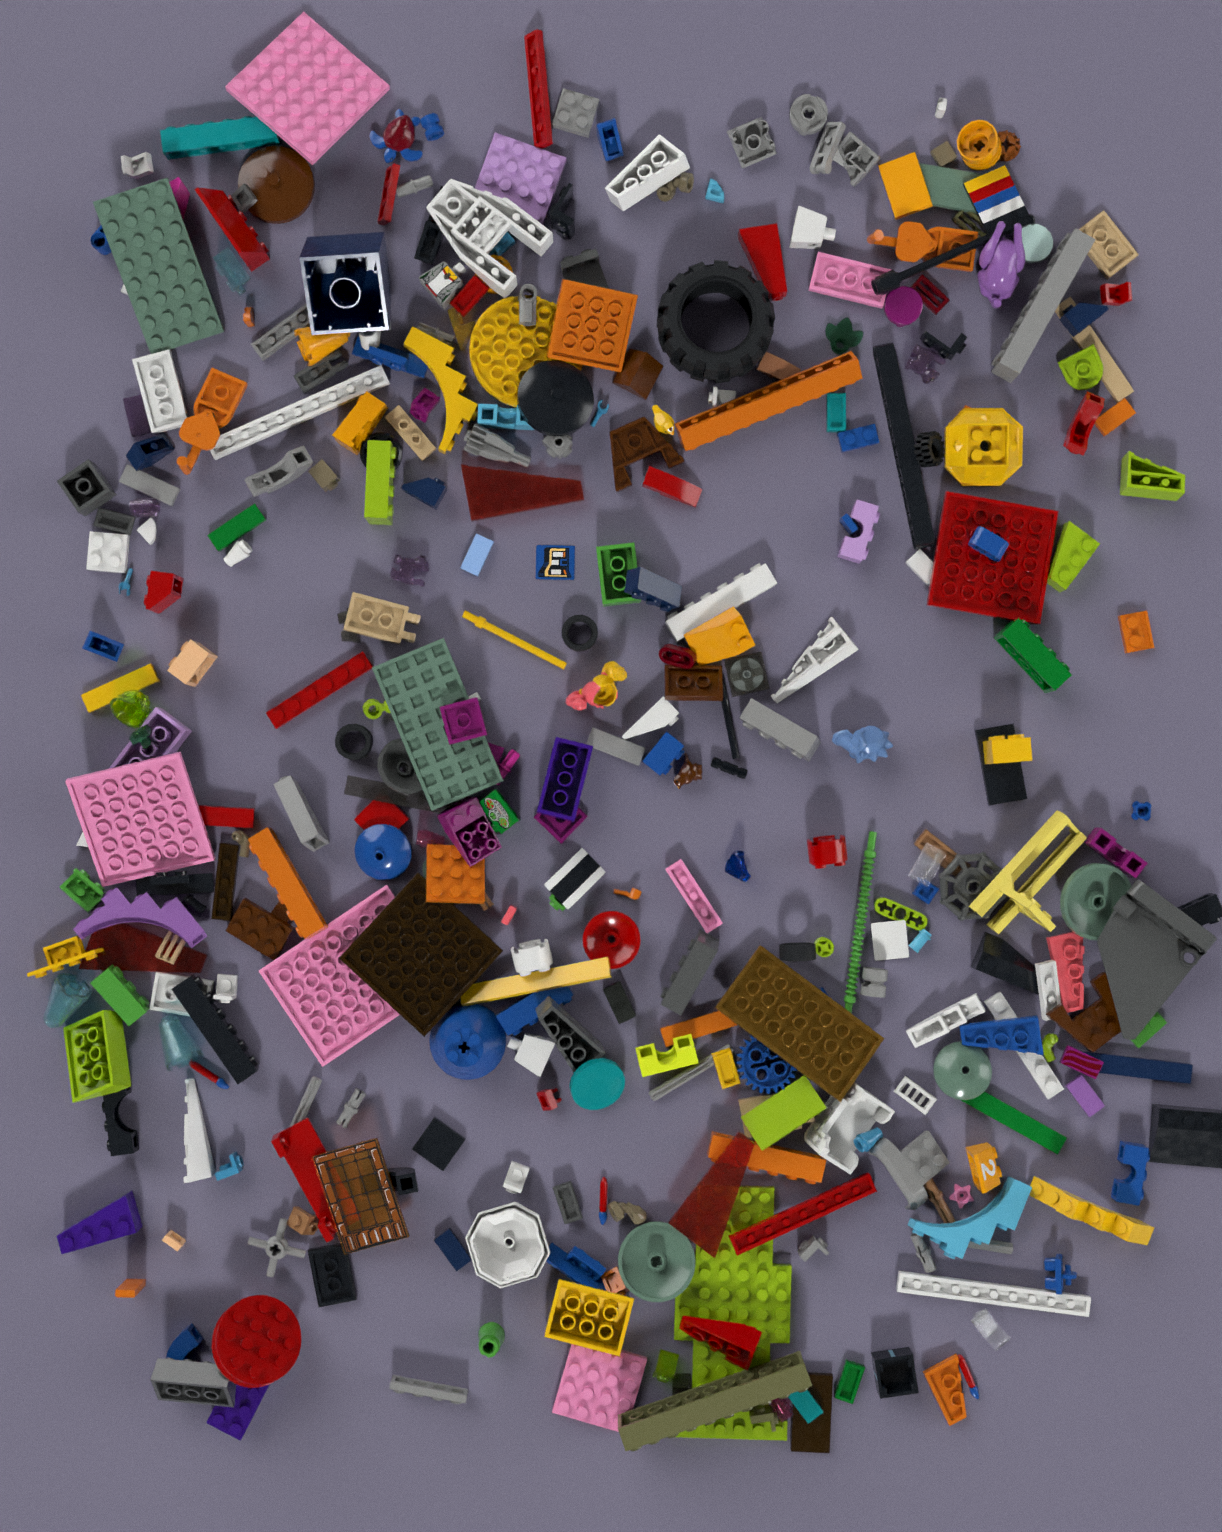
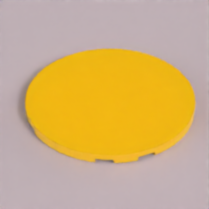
M525 295L524 297L529 299L532 298V295ZM510 296L492 304L477 320L470 338V362L479 383L497 400L517 407V390L524 374L532 366L540 362L557 360L546 357L557 304L537 296L536 325L523 326L519 324L518 296ZM563 361V362H566V363H569V364L575 366V367L578 368L580 371H581V369H582V366H583V365H581V364Z

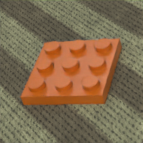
M427 844L426 902L484 904L485 858L469 867L455 845Z

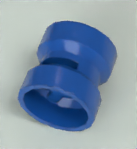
M436 113L428 114L420 120L428 141L437 140L444 135V130L439 125L440 120Z

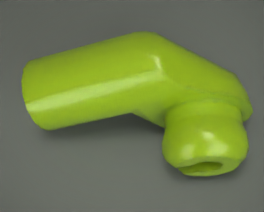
M1052 1033L1046 1034L1042 1041L1043 1054L1047 1062L1056 1059L1052 1047L1058 1042V1036Z

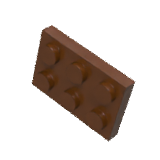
M665 665V700L723 701L722 666L693 665L690 669H684L673 665Z
M244 898L225 931L270 959L275 960L294 927L249 899Z

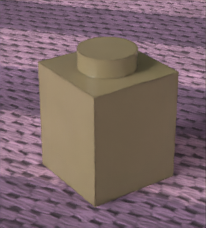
M323 459L308 471L325 492L328 490L332 491L338 486L337 482L340 479Z

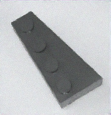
M699 929L696 937L690 941L686 955H682L678 963L679 968L677 972L673 971L669 979L671 982L669 987H664L660 995L662 1006L680 1016L682 1015L718 952L719 939Z
M550 996L535 1008L539 1021L573 1072L583 1063L601 1058L605 1054L602 1043Z

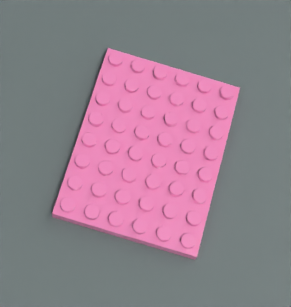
M388 884L327 924L328 928L310 939L303 940L259 970V973L322 1067L400 1015L339 959L396 897Z

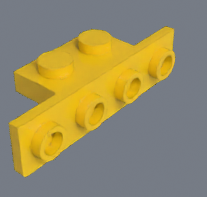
M79 936L44 947L43 951L48 966L29 972L27 976L35 975V978L46 976V971L52 970L54 973L63 970V965L69 964V967L80 964V959L86 958V961L97 958V953L103 952L104 949L99 948L85 952Z

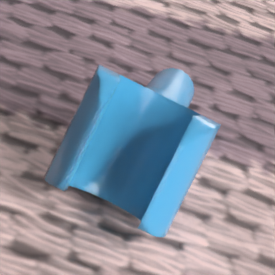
M603 400L598 402L597 413L590 424L592 427H595L602 414L608 412L609 404L605 409L600 407Z
M128 569L124 582L119 584V594H121L123 589H127V596L131 594L129 583L133 569Z

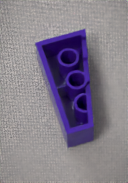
M133 1190L59 1233L56 1237L61 1254L137 1233L143 1226Z

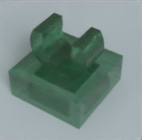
M145 724L131 733L129 736L130 742L133 745L140 742L144 749L150 746L152 742L148 737L151 733L150 727Z

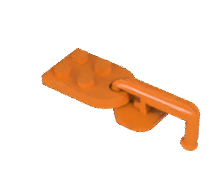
M906 221L899 226L897 238L884 236L883 232L877 229L867 237V242L869 244L896 247L895 254L899 260L914 263L920 258L925 262L978 238V232L947 227H933L926 231L921 223ZM976 249L935 267L972 272Z
M211 368L195 400V415L186 418L179 430L181 440L193 445L187 458L180 456L176 460L183 474L189 475L202 450L208 451L215 447L220 437L219 428L226 426L231 421L248 386L247 382Z

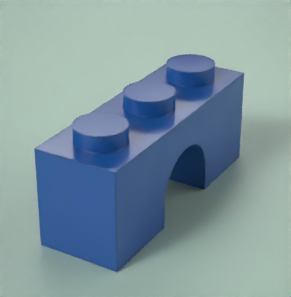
M1120 1140L1117 1160L1123 1164L1130 1165L1131 1172L1125 1179L1114 1178L1111 1198L1116 1202L1140 1206V1200H1143L1144 1197L1142 1187L1143 1181H1146L1147 1171L1145 1169L1146 1163L1150 1160V1151L1143 1144Z

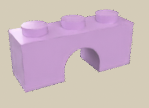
M861 500L854 502L850 517L860 527L861 533L857 538L845 536L837 557L858 564L862 559L866 560L869 551L866 546L868 541H872L874 535L872 527L874 523L877 524L880 512H877L879 506Z

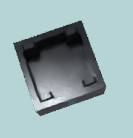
M909 1347L871 1352L876 1390L880 1399L919 1393L913 1353Z

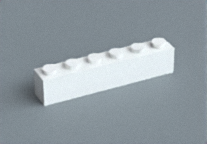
M760 563L750 568L751 572L746 575L744 573L737 575L733 578L734 582L729 585L725 582L718 586L717 592L704 594L700 597L701 601L696 604L694 602L684 606L685 610L679 614L675 611L668 615V620L665 623L675 641L679 642L684 639V634L734 606L736 609L774 587L777 582L766 563L762 566Z

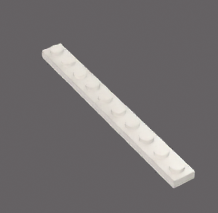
M382 365L226 432L220 435L215 447L210 450L215 460L353 401L364 395L366 391L371 393L390 384Z
M898 1271L896 1291L901 1293L1089 1317L1091 1297L1089 1295L1062 1292V1295L1056 1294V1291L906 1271Z

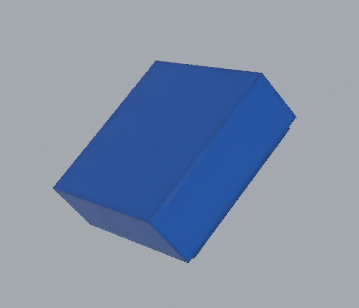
M845 514L840 518V523L849 535L858 530L857 525L849 514Z
M922 878L912 894L929 905L939 888L925 878Z

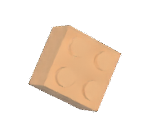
M190 639L189 642L186 641L180 648L181 653L178 657H174L170 661V667L167 671L184 684L196 687L218 656L201 643Z

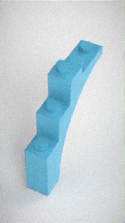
M1008 1176L996 1197L976 1214L953 1223L941 1224L922 1222L910 1218L908 1226L913 1228V1233L922 1237L926 1234L930 1236L929 1240L940 1244L939 1248L945 1251V1256L955 1259V1257L963 1259L970 1241L979 1245L982 1242L989 1245L996 1226L1005 1231L1008 1228L1015 1231L1032 1187Z

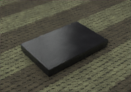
M342 1242L308 1249L318 1307L357 1300L349 1253H345Z

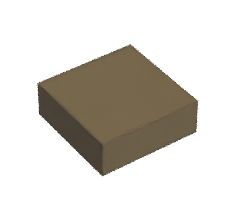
M948 141L930 152L939 167H944L957 158Z

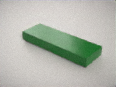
M254 503L207 536L217 551L220 552L265 522L266 518Z

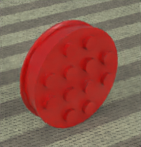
M253 1295L239 1300L221 1315L215 1325L211 1345L214 1361L220 1372L229 1381L239 1386L258 1388L275 1382L289 1372L300 1353L301 1329L295 1314L285 1303L271 1296Z

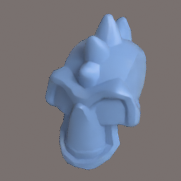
M875 726L862 727L860 730H856L854 734L848 730H840L832 738V742L847 750L849 756L856 759V763H861L864 759H870L875 762L878 756L887 758L886 750L893 747V744L888 740L889 732L882 731Z

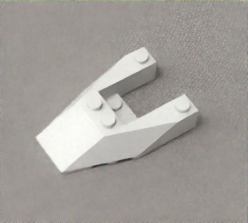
M450 179L426 207L459 258L503 298H507L516 288V275L488 254L506 232H510L540 256L553 243V233L508 198H500L492 195L491 192L474 189L473 186Z

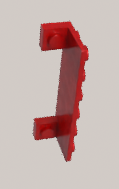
M305 1118L273 1135L271 1142L279 1157H285L319 1219L317 1226L327 1243L334 1239L338 1229L314 1161L315 1156L326 1154L327 1151L309 1118ZM332 1160L327 1161L328 1167L331 1168L330 1173L333 1183L336 1184L335 1189L338 1198L344 1199L340 1201L344 1215H349L345 1217L349 1226L360 1220L356 1213L357 1210L353 1198H348L351 1195L336 1167H334L335 1165Z

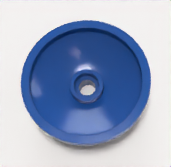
M372 825L365 829L356 841V861L361 870L374 879L391 880L397 878L408 868L411 862L412 849L408 838L400 829L392 825ZM377 853H381L383 858H379Z

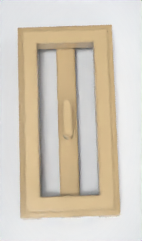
M169 930L155 955L156 958L174 965L186 942L181 939L174 954L169 958L168 956L179 938L175 934L165 954L162 955L174 934Z

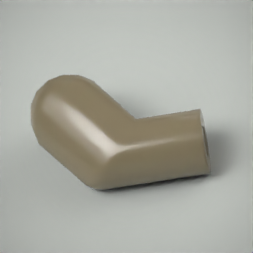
M238 830L232 833V839L236 840L241 846L239 856L249 857V837L244 831Z

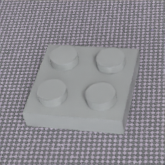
M563 88L552 127L589 138L599 99Z

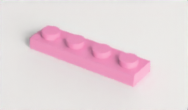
M682 859L665 868L707 934L723 924Z

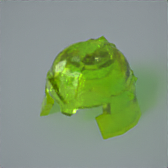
M138 690L123 692L110 701V708L115 717L121 723L132 728H140L144 719L152 710L150 708L149 696Z

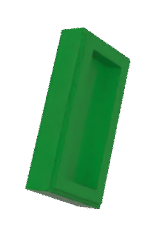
M846 1359L834 1398L853 1404L865 1370L864 1365Z

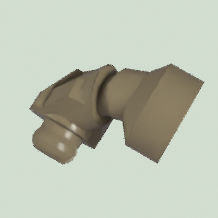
M683 172L680 176L675 177L657 189L658 198L664 202L673 199L677 188L681 192L690 193L694 184L693 174Z
M613 1201L607 1205L610 1215L616 1222L623 1219L625 1213L630 1216L631 1221L636 1225L643 1224L647 1218L643 1208L628 1201L627 1204Z

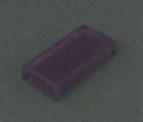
M142 395L124 398L123 402L131 436L136 437L151 433Z

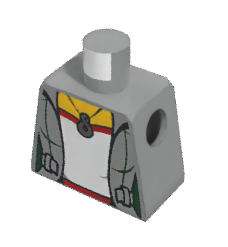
M442 262L419 276L418 279L420 284L445 310L463 288V282L459 277L466 272V269L460 262L452 268L446 262Z

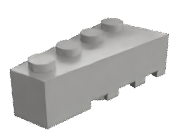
M752 698L739 717L743 721L742 725L750 730L756 729L761 737L767 740L771 738L780 748H787L792 751V755L799 759L803 758L808 762L821 743L818 736Z

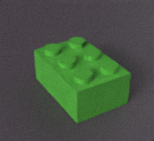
M635 542L596 547L603 607L641 603V599H634L632 595L624 592L627 570L637 568Z

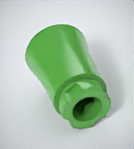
M488 1322L480 1328L478 1332L480 1353L489 1358L495 1356L505 1339V1332L498 1323Z

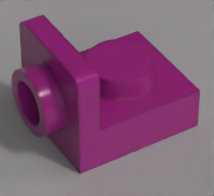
M424 387L412 401L410 414L414 418L426 423L429 414L440 402V397Z

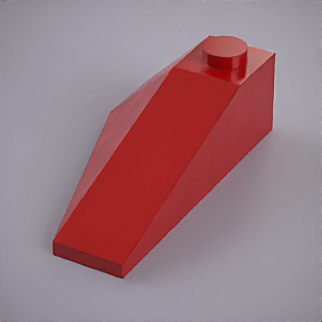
M684 1315L679 1329L697 1341L708 1343L710 1350L713 1352L718 1350L726 1356L725 1360L747 1371L762 1335V1332L753 1326Z

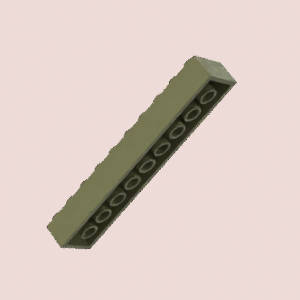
M797 1351L749 1368L748 1371L743 1370L618 1414V1431L625 1451H637L643 1445L656 1444L660 1439L666 1437L674 1438L680 1432H690L695 1430L697 1426L713 1424L717 1419L730 1418L734 1416V1413L750 1411L754 1406L760 1404L767 1405L774 1399L787 1398L791 1393L797 1391L804 1392L812 1386L801 1352Z

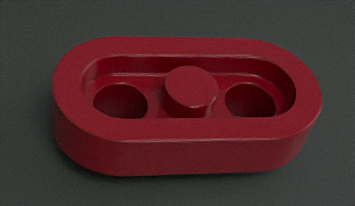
M665 644L659 650V658L662 662L669 665L690 669L697 661L694 651L688 648Z

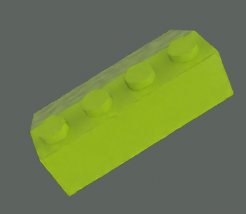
M102 1010L63 1028L72 1103L115 1093L131 1086L123 1021L115 1011Z

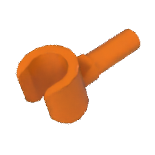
M633 887L630 893L617 889L613 891V894L623 895L634 900L639 899L642 893Z

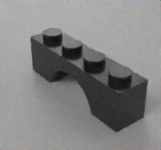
M131 1086L115 1093L103 1095L102 1111L106 1116L104 1128L108 1132L107 1149L110 1151L111 1156L133 1154L139 1150L137 1130L127 1127L119 1115L120 1103L125 1096L132 1092Z

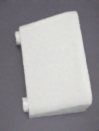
M855 1082L841 1102L832 1096L829 1097L825 1103L827 1109L815 1117V1121L810 1124L804 1134L805 1142L812 1149L850 1175L858 1166L859 1161L858 1155L854 1152L857 1149L854 1145L856 1135L869 1131L876 1121L880 1124H885L895 1113L891 1107Z

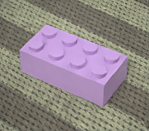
M155 707L110 768L176 753L192 731L164 709Z

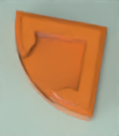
M245 307L243 321L248 327L255 326L253 307Z

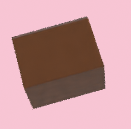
M629 349L623 362L622 372H617L612 383L647 400L664 366L647 352Z

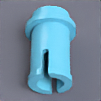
M925 929L918 930V935L908 945L917 953L928 940H931L930 937L932 935Z

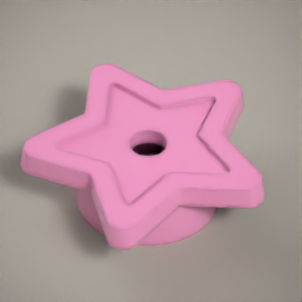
M954 1184V1193L949 1196V1199L957 1201L959 1208L962 1209L964 1204L974 1201L970 1195L971 1186L961 1187Z

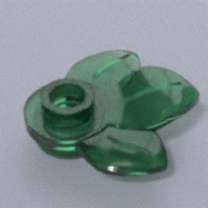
M847 317L841 320L837 326L828 323L825 335L831 342V350L835 354L842 355L849 348L860 344L863 338V331H853L851 321ZM837 343H842L843 348H838Z

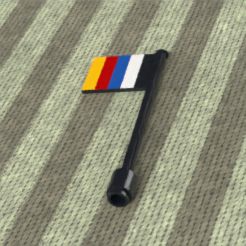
M1004 165L963 183L987 235L900 273L890 270L875 277V280L871 281L874 293L876 295H884L900 288V283L903 280L985 245L992 237L999 221L1005 223V228L1000 238L1013 233L1016 223L1021 224L1022 228L1034 225L1035 217L1028 213L1006 166Z

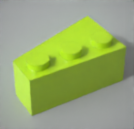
M1128 451L1121 459L1120 495L1177 501L1185 494L1184 474L1165 466L1156 465L1147 458L1142 459L1135 456L1131 451Z
M1071 521L1063 524L1062 532L1056 545V551L1049 567L1047 584L1058 592H1063L1069 587L1100 545L1099 542Z

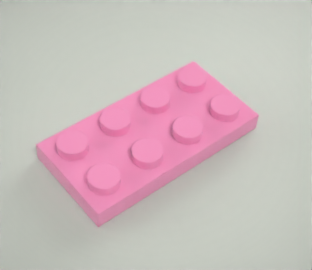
M818 252L808 291L882 309L886 294L876 295L871 281L891 269Z

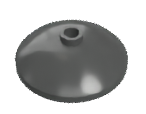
M395 739L386 744L379 754L377 763L380 777L384 783L392 790L402 794H414L423 790L402 739ZM399 768H403V769H404V773H402V772L399 770Z

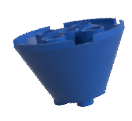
M459 1003L453 1005L431 1029L429 1040L431 1054L436 1064L448 1075L464 1080L477 1079L489 1074L500 1063L506 1048V1033L496 1018L495 1013L489 1008L480 1004L462 1006Z

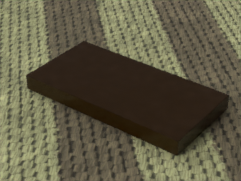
M808 1372L812 1383L808 1391L823 1409V1413L808 1424L792 1403L791 1452L830 1453L833 1374Z

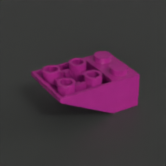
M468 796L437 815L445 833L469 867L502 848L477 797Z

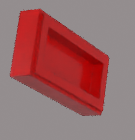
M474 275L453 298L450 304L465 317L490 288L477 275Z

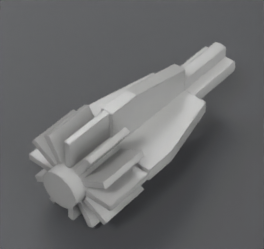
M476 423L471 431L467 430L464 441H466L464 450L476 456L480 455L487 459L504 463L512 461L526 468L530 463V457L515 451V446Z

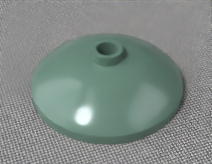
M961 1041L945 1046L938 1053L934 1061L933 1073L938 1087L946 1095L958 1100H969L978 1097L987 1089L991 1081L992 1067L988 1056L981 1048L962 1045ZM964 1066L968 1068L967 1074L962 1072Z

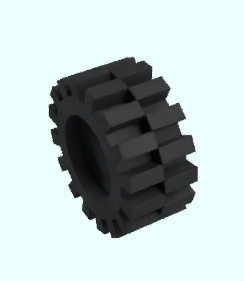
M924 432L918 434L917 438H915L916 444H914V448H916V451H914V454H917L915 458L919 460L918 464L921 467L939 466L943 462L944 441L941 442L942 436H939V432Z

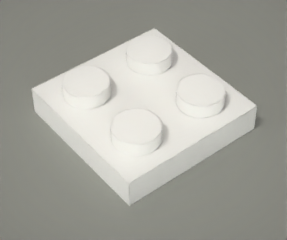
M90 531L86 569L90 571L127 574L130 536Z

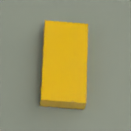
M730 1047L711 1053L721 1088L725 1089L740 1084Z

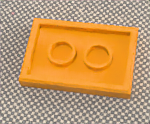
M915 152L878 165L895 220L932 207L931 198Z

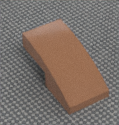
M768 352L765 353L756 367L763 374L777 380H782L801 371V369Z

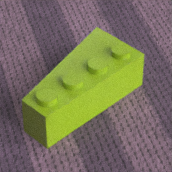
M368 440L364 518L369 524L392 525L394 514L393 497L395 494V487L393 485L395 466H393V459H396V447H393L391 441Z

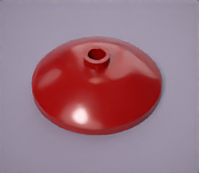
M605 911L594 916L586 925L583 933V947L588 958L594 960L608 957L610 969L621 968L629 964L635 958L640 948L641 939L637 925L629 916L618 911ZM610 935L615 937L614 942L608 941Z

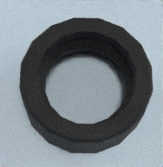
M583 614L574 615L564 622L562 639L571 650L577 652L586 651L595 644L598 637L597 626L590 617ZM576 622L586 623L591 630L590 639L584 644L573 643L569 638V628Z
M359 724L343 726L335 737V747L338 753L350 760H360L366 757L373 746V737L370 731ZM350 731H359L365 738L364 748L358 753H350L343 746V738Z
M803 942L779 944L780 960H815L816 945Z

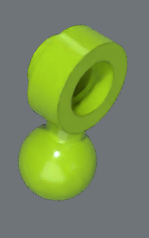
M369 699L363 704V712L369 719L379 718L383 711L391 713L386 700L381 704L377 699ZM370 706H375L373 710H369Z

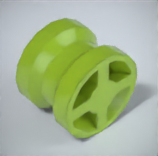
M820 937L814 941L816 954L819 956L828 957L833 953L834 945L828 938Z

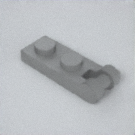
M827 122L810 165L811 174H819L820 172L822 174H829L831 172V163L846 128L843 122Z

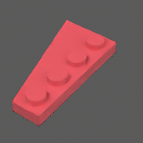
M1072 931L1046 937L1050 958L1056 961L1061 1005H1063L1067 1013L1084 1009V984L1082 983V976L1084 973L1083 954L1085 946H1083V937Z

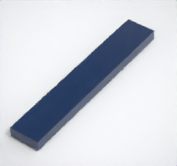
M1082 1051L1104 1062L1099 1073L1191 1084L1193 1065L1189 1063Z

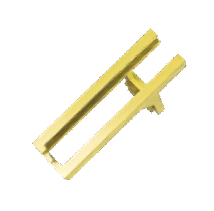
M1057 810L969 907L979 916L983 917L997 900L1005 894L1010 899L987 923L990 929L1000 934L1012 919L1021 912L1052 932L1056 926L1051 921V915L1044 910L1042 911L1040 909L1041 905L1033 897L1087 837L1074 826L1066 814ZM1064 827H1069L1070 834L1016 892L1014 882Z

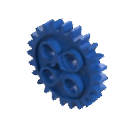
M749 1035L751 1041L749 1042L744 1039L743 1041L746 1046H739L742 1053H736L741 1058V1060L735 1062L741 1065L737 1069V1072H743L740 1079L747 1078L745 1085L752 1083V1090H755L758 1086L759 1093H762L764 1088L767 1094H770L771 1088L777 1093L778 1086L784 1090L783 1083L785 1082L790 1085L791 1083L788 1078H795L792 1071H797V1069L783 1059L769 1062V1066L762 1064L751 1068L752 1064L762 1063L766 1060L765 1058L775 1059L779 1056L777 1054L771 1055L769 1048ZM754 1050H757L760 1055L756 1061L751 1059V1053ZM778 1063L783 1065V1071L780 1074H777L774 1069ZM759 1069L765 1071V1076L762 1079L756 1077V1072Z

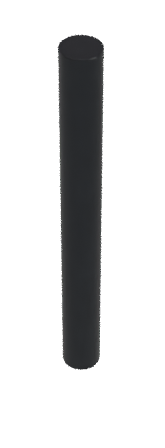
M723 683V701H721L732 758L737 759L740 758L726 686Z

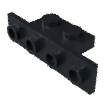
M176 871L175 875H168V872H157L156 876L136 879L137 896L146 892L149 896L214 892L213 873L187 874V871Z

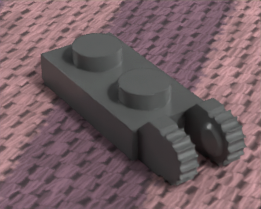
M340 350L328 355L316 364L306 367L293 376L304 394L348 366L346 360L333 367L330 362H334L341 357L342 353Z

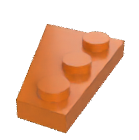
M957 1354L922 1371L949 1426L967 1417Z

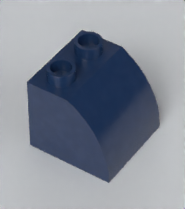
M384 232L307 237L299 259L311 335L389 330L391 315L390 277Z

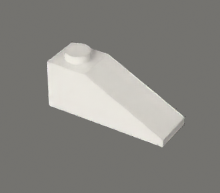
M663 696L622 738L624 740L663 728L668 724L671 727L679 719L677 717L679 712Z

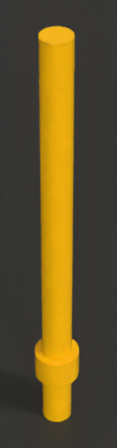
M466 610L464 611L462 617L474 623L476 627L484 628L563 670L566 667V662L487 622V619L484 617H477Z

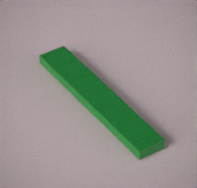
M985 1091L976 1098L961 1100L1056 1154L1060 1152L1067 1139L1064 1135Z

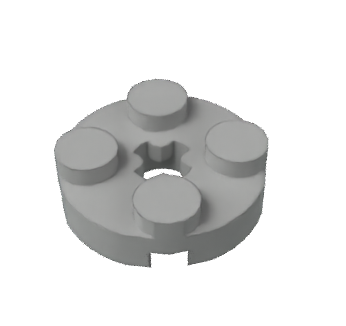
M811 94L799 96L793 102L789 112V120L792 127L802 136L819 132L827 120L828 109L826 103L817 96L816 98L811 96ZM805 111L813 113L811 118H806L804 116Z

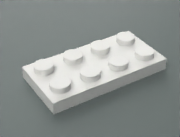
M165 350L132 359L151 433L157 434L180 428L184 420L188 418L171 351Z

